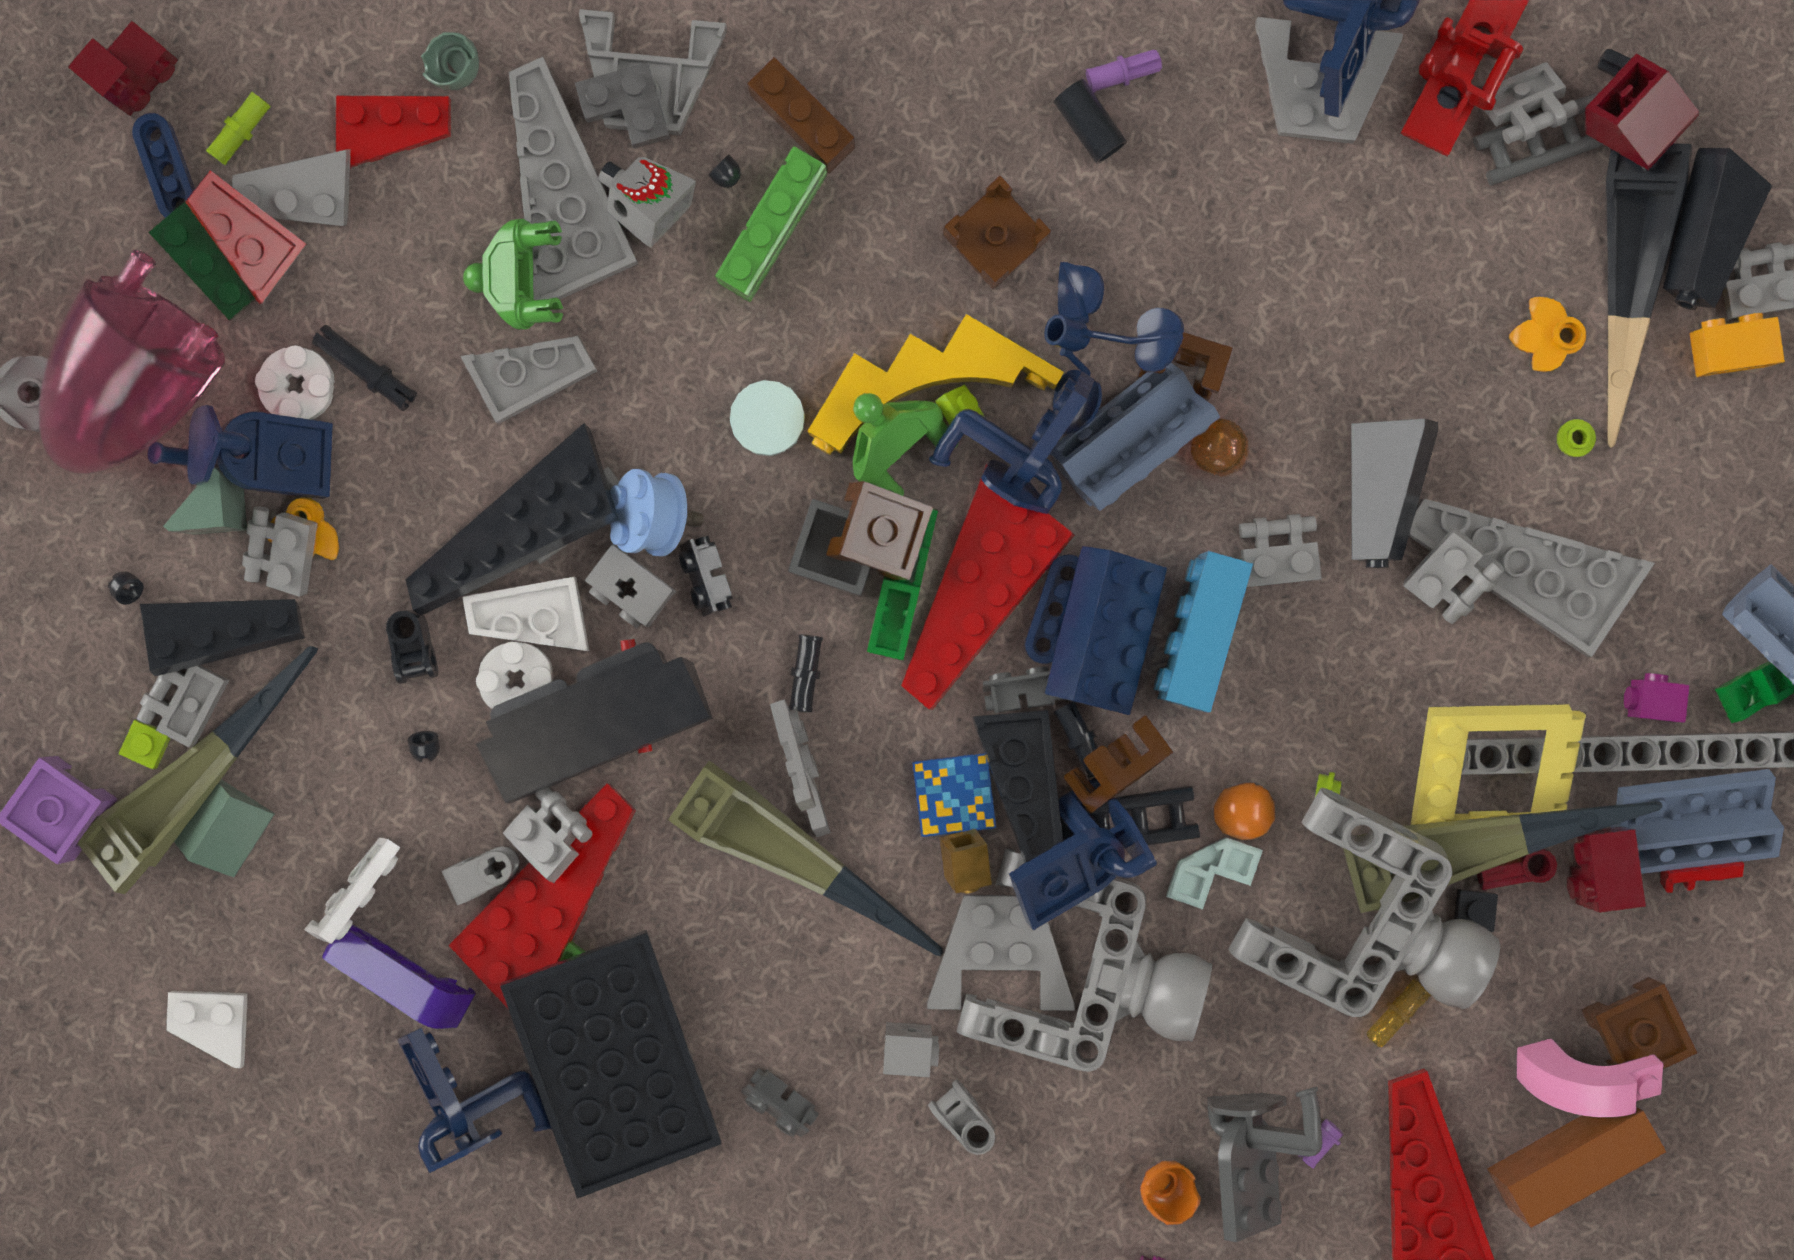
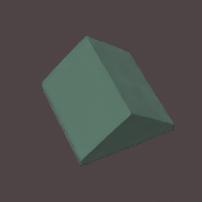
M214 467L209 481L197 485L163 527L170 532L192 535L247 530L244 488L232 483L219 468Z
M221 779L174 843L188 861L235 877L275 813Z

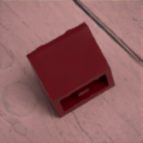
M1636 53L1585 107V134L1649 170L1699 116V111L1668 70Z

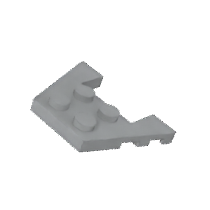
M580 9L579 17L594 77L648 62L668 133L671 135H681L726 35V23L692 20L688 58H672L612 52L615 25L614 13ZM623 113L603 118L606 128L627 130Z
M1257 17L1255 29L1259 37L1262 51L1261 57L1268 79L1269 94L1278 135L1353 144L1398 50L1403 34L1385 31L1375 32L1363 68H1361L1339 118L1324 114V98L1320 97L1324 74L1320 73V63L1287 59L1291 21Z
M785 699L772 703L770 706L780 744L783 746L786 756L787 771L794 786L793 794L796 804L801 811L807 810L810 824L816 837L829 834L831 831L814 778L819 776L818 769L808 745H803V743L809 741L804 723L800 719L797 709L790 711Z
M963 895L942 961L927 1000V1009L961 1010L962 970L1040 971V1010L1075 1011L1072 995L1048 922L1032 930L1024 918L1016 895Z

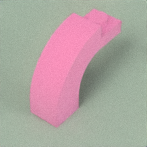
M1552 1039L1517 1048V1079L1541 1101L1566 1112L1591 1117L1626 1116L1636 1113V1101L1661 1095L1663 1063L1655 1055L1618 1065L1596 1066L1571 1058Z

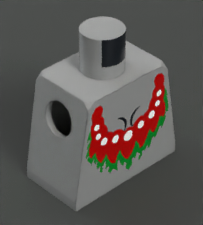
M638 157L626 170L609 161L604 165L598 177L601 183L610 188L607 203L609 214L650 248L689 209L692 204L696 181L646 157Z

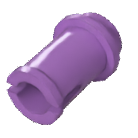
M1327 1118L1321 1123V1151L1317 1155L1310 1157L1298 1155L1303 1157L1302 1160L1313 1169L1334 1144L1338 1146L1341 1144L1339 1139L1344 1135Z

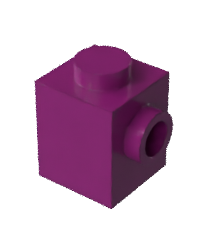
M1645 673L1644 680L1631 679V686L1626 688L1623 699L1624 707L1628 709L1627 717L1685 723L1689 685L1668 683L1669 675Z

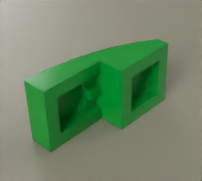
M1766 662L1716 688L1715 691L1730 722L1735 723L1745 720L1765 706L1778 704L1794 693V685L1771 662Z

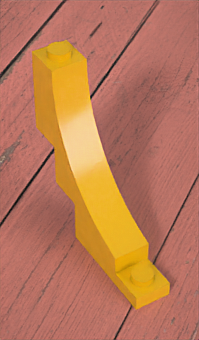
M966 314L943 353L911 333L887 372L854 353L808 429V434L814 438L811 444L828 455H831L833 450L841 454L859 428L864 424V422L856 418L853 411L855 400L863 393L877 395L884 406L886 403L895 402L914 392L949 383L979 382L1011 388L1021 371L1028 374L1025 380L1041 390H1045L1048 386L1054 390L1064 372Z

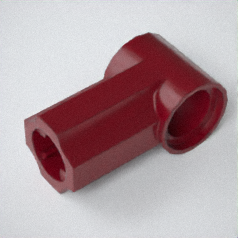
M1542 849L1476 874L1481 890L1532 881L1544 883L1555 876L1557 861L1551 852ZM1536 854H1541L1543 858L1541 868L1536 872H1529V859Z

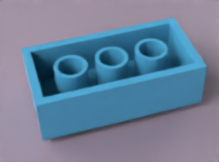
M1211 551L1198 555L1195 560H1190L1185 575V581L1190 582L1188 593L1185 596L1179 597L1174 617L1180 619L1177 631L1169 633L1164 648V654L1169 655L1167 666L1164 669L1159 668L1153 689L1159 691L1157 699L1197 711L1211 713L1253 563Z

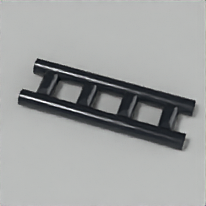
M1192 786L1114 797L1126 811L1131 810L1132 819L1147 845L1200 838L1198 823L1186 825L1183 802L1194 801ZM1083 803L1081 804L1090 816H1094V821L1100 828L1111 829L1108 814L1110 811L1107 803L1091 814ZM1168 805L1171 827L1149 830L1146 808ZM1060 818L1062 838L1065 841L1074 834Z

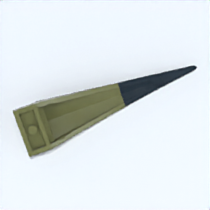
M314 646L307 647L261 691L215 730L153 778L104 811L87 829L77 844L114 892L126 894L149 866L155 867L315 656L318 648Z
M708 761L668 819V821L702 844L738 857L813 890L875 921L936 956H942L943 954L942 947L748 783L744 780L741 782L737 781L711 761Z
M1654 801L1406 825L1404 827L1437 842L1443 847L1452 866V876L1448 883L1450 885L1561 842L1658 811L1663 805L1661 802ZM1343 848L1360 912L1379 910L1381 907L1380 900L1396 874ZM1428 860L1422 864L1421 869L1425 871L1433 870L1438 866L1439 861ZM1409 892L1402 897V901H1412L1418 898L1420 894Z

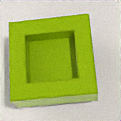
M966 385L947 392L935 400L949 425L955 416L965 409H971L985 417L978 406L976 398L970 393Z
M134 720L119 751V755L152 770L157 769L171 738L156 731L157 727Z

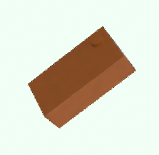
M1636 1107L1635 1114L1626 1116L1591 1117L1581 1115L1487 1168V1171L1508 1208L1532 1228L1666 1153V1150L1644 1111Z

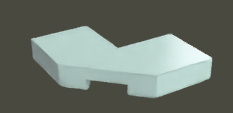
M1227 837L1218 840L1177 861L1166 897L1203 909L1215 874L1251 886L1263 850Z

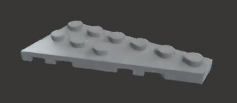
M541 57L510 71L509 81L513 117L516 126V147L520 164L524 219L531 224L555 220L559 223L562 233H550L551 237L562 236L560 244L533 247L534 300L550 298L561 300L637 265L638 262L619 221L609 214L607 210L608 196L602 183L598 180L597 172L547 63Z

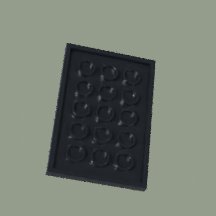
M647 930L501 982L500 987L577 1199L722 1144Z

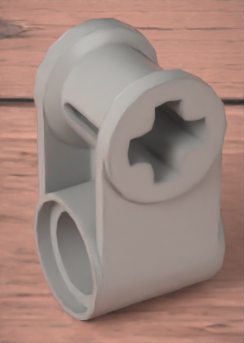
M501 846L474 858L470 857L442 870V873L456 904L460 905L510 879L518 871L520 861L513 849ZM496 861H504L506 867L495 871L492 864Z
M956 1079L952 1083L953 1088L937 1102L931 1101L928 1107L939 1122L947 1130L951 1131L968 1152L975 1155L985 1154L990 1151L995 1142L994 1125L978 1106L974 1097ZM977 1125L983 1126L989 1132L988 1137L982 1142H974L967 1135L970 1128Z

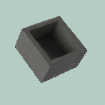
M812 499L788 572L862 597L871 568L853 561H841L826 555L832 537L842 536L850 511Z

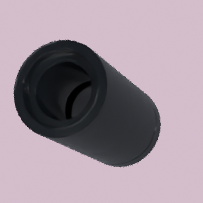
M1084 79L1066 88L1053 101L1096 164L1113 155L1127 143L1121 131Z

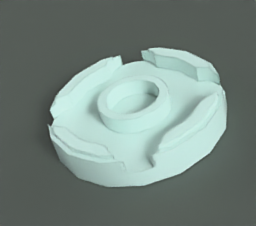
M763 380L749 384L738 393L731 406L730 424L734 436L745 449L756 455L773 456L785 452L797 443L804 430L805 414L801 401L791 388L780 382Z

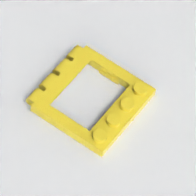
M1569 704L1429 707L1411 825L1567 810L1566 802L1569 800L1573 781L1572 772H1574L1580 747L1578 741L1582 737L1586 715L1581 711H1572ZM1547 730L1531 812L1469 811L1468 814H1455L1469 731Z

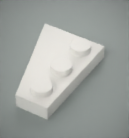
M576 577L463 597L469 634L589 651Z
M379 838L350 873L347 881L351 885L347 890L341 888L337 893L334 892L326 902L325 906L327 907L324 918L319 923L312 919L304 930L317 939L330 944L333 943L335 938L337 940L342 939L353 923L350 917L358 906L363 908L375 893L373 885L380 875L386 876L395 866L398 860L395 854L400 847L389 839Z

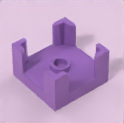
M58 756L41 757L34 764L0 812V824L54 863L61 864L76 859L82 850L77 844L96 816H100L104 811L112 807L117 798L103 788L90 789L65 771L71 769V765Z

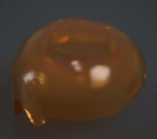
M1219 418L1204 433L1197 435L1191 440V455L1201 470L1220 477H1226L1241 470L1249 458V440L1242 428L1235 422Z

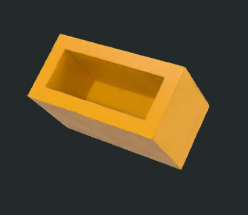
M1753 313L1738 317V323L1726 324L1725 318L1701 322V329L1689 333L1696 377L1771 367L1785 362L1778 317L1763 319L1762 313Z

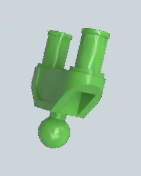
M514 219L507 222L499 229L482 255V263H473L464 271V285L472 292H483L499 316L515 329L524 330L529 329L535 323H556L562 320L563 313H552L550 311L563 309L562 303L558 298L534 300L533 247L560 244L562 236L551 237L550 234L562 233L559 223L555 220L532 224L525 219Z
M863 393L857 397L853 406L856 418L864 422L858 430L854 450V476L858 482L865 481L903 496L904 489L892 478L887 469L924 435L928 437L935 447L937 446L948 428L943 421V412L936 403L920 400L889 402L883 406L881 399L877 395Z

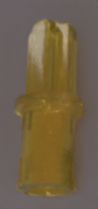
M1413 979L1392 1003L1388 1002L1386 1004L1388 1009L1367 1031L1368 1039L1376 1046L1384 1047L1405 1023L1407 1025L1412 1023L1410 1019L1432 995L1424 989L1422 984Z

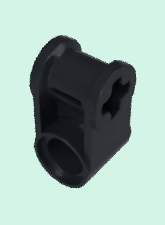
M402 610L393 613L386 623V632L392 654V669L398 684L406 683L409 678L429 675L431 678L437 677L439 672L425 616H420L413 610ZM404 617L411 618L415 624V631L411 637H406L401 633L400 622ZM421 662V665L409 666V663Z

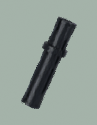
M324 325L319 329L324 333L323 336L316 333L313 337V345L322 349L366 382L367 389L371 392H379L401 411H405L409 407L406 403L407 400L411 403L414 402L417 396L415 390L394 377L389 367L378 365L333 331L330 326Z

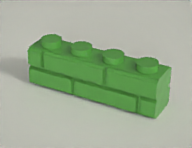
M794 146L785 159L786 165L781 166L746 224L747 230H742L715 275L718 284L748 302L752 301L827 177L826 165Z

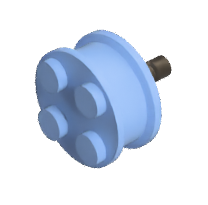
M632 469L621 478L618 485H614L610 490L619 518L610 523V538L612 543L617 545L623 552L638 553L645 549L653 556H666L680 542L685 525L701 527L703 524L704 516L701 512L687 511L685 489L679 478L673 474L660 473L652 477L645 470Z

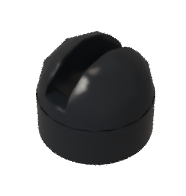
M728 154L708 176L717 185L729 188L738 183L741 170L739 164Z
M128 571L115 573L112 576L113 579L108 583L111 596L122 605H128L137 601L144 590L143 583ZM127 583L130 584L129 590L123 587Z
M420 731L408 738L409 751L416 761L423 763L425 758L433 761L440 751V744L436 732Z

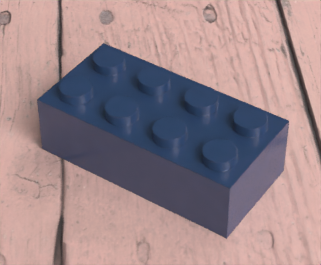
M1082 546L1045 694L1126 715L1131 714L1167 571L1166 567L1112 550Z

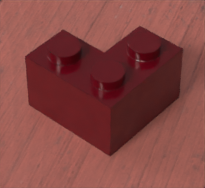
M131 21L108 49L92 38L69 64L68 68L102 97L131 116L134 112H139L148 105L151 99L150 93L159 83H165L172 77L175 71L174 65L178 59L135 22Z
M1620 826L1600 829L1577 837L1578 842L1574 844V856L1579 866H1571L1572 876L1567 877L1568 894L1571 899H1575V904L1599 913L1646 907L1636 830Z

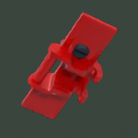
M1469 0L1455 29L1452 27L1454 21L1451 18L1446 17L1443 19L1438 29L1437 39L1430 53L1425 54L1419 65V75L1427 82L1400 134L1448 157L1474 106L1483 110H1492L1496 104L1495 96L1514 59L1521 56L1524 49L1523 46L1511 39L1510 36L1529 0ZM1475 27H1485L1489 30L1491 34H1483L1481 31L1475 29ZM1484 54H1488L1496 58L1497 61L1481 90L1472 85L1471 81Z

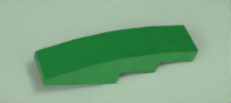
M932 509L910 580H893L884 576L867 648L869 653L904 660L938 509Z

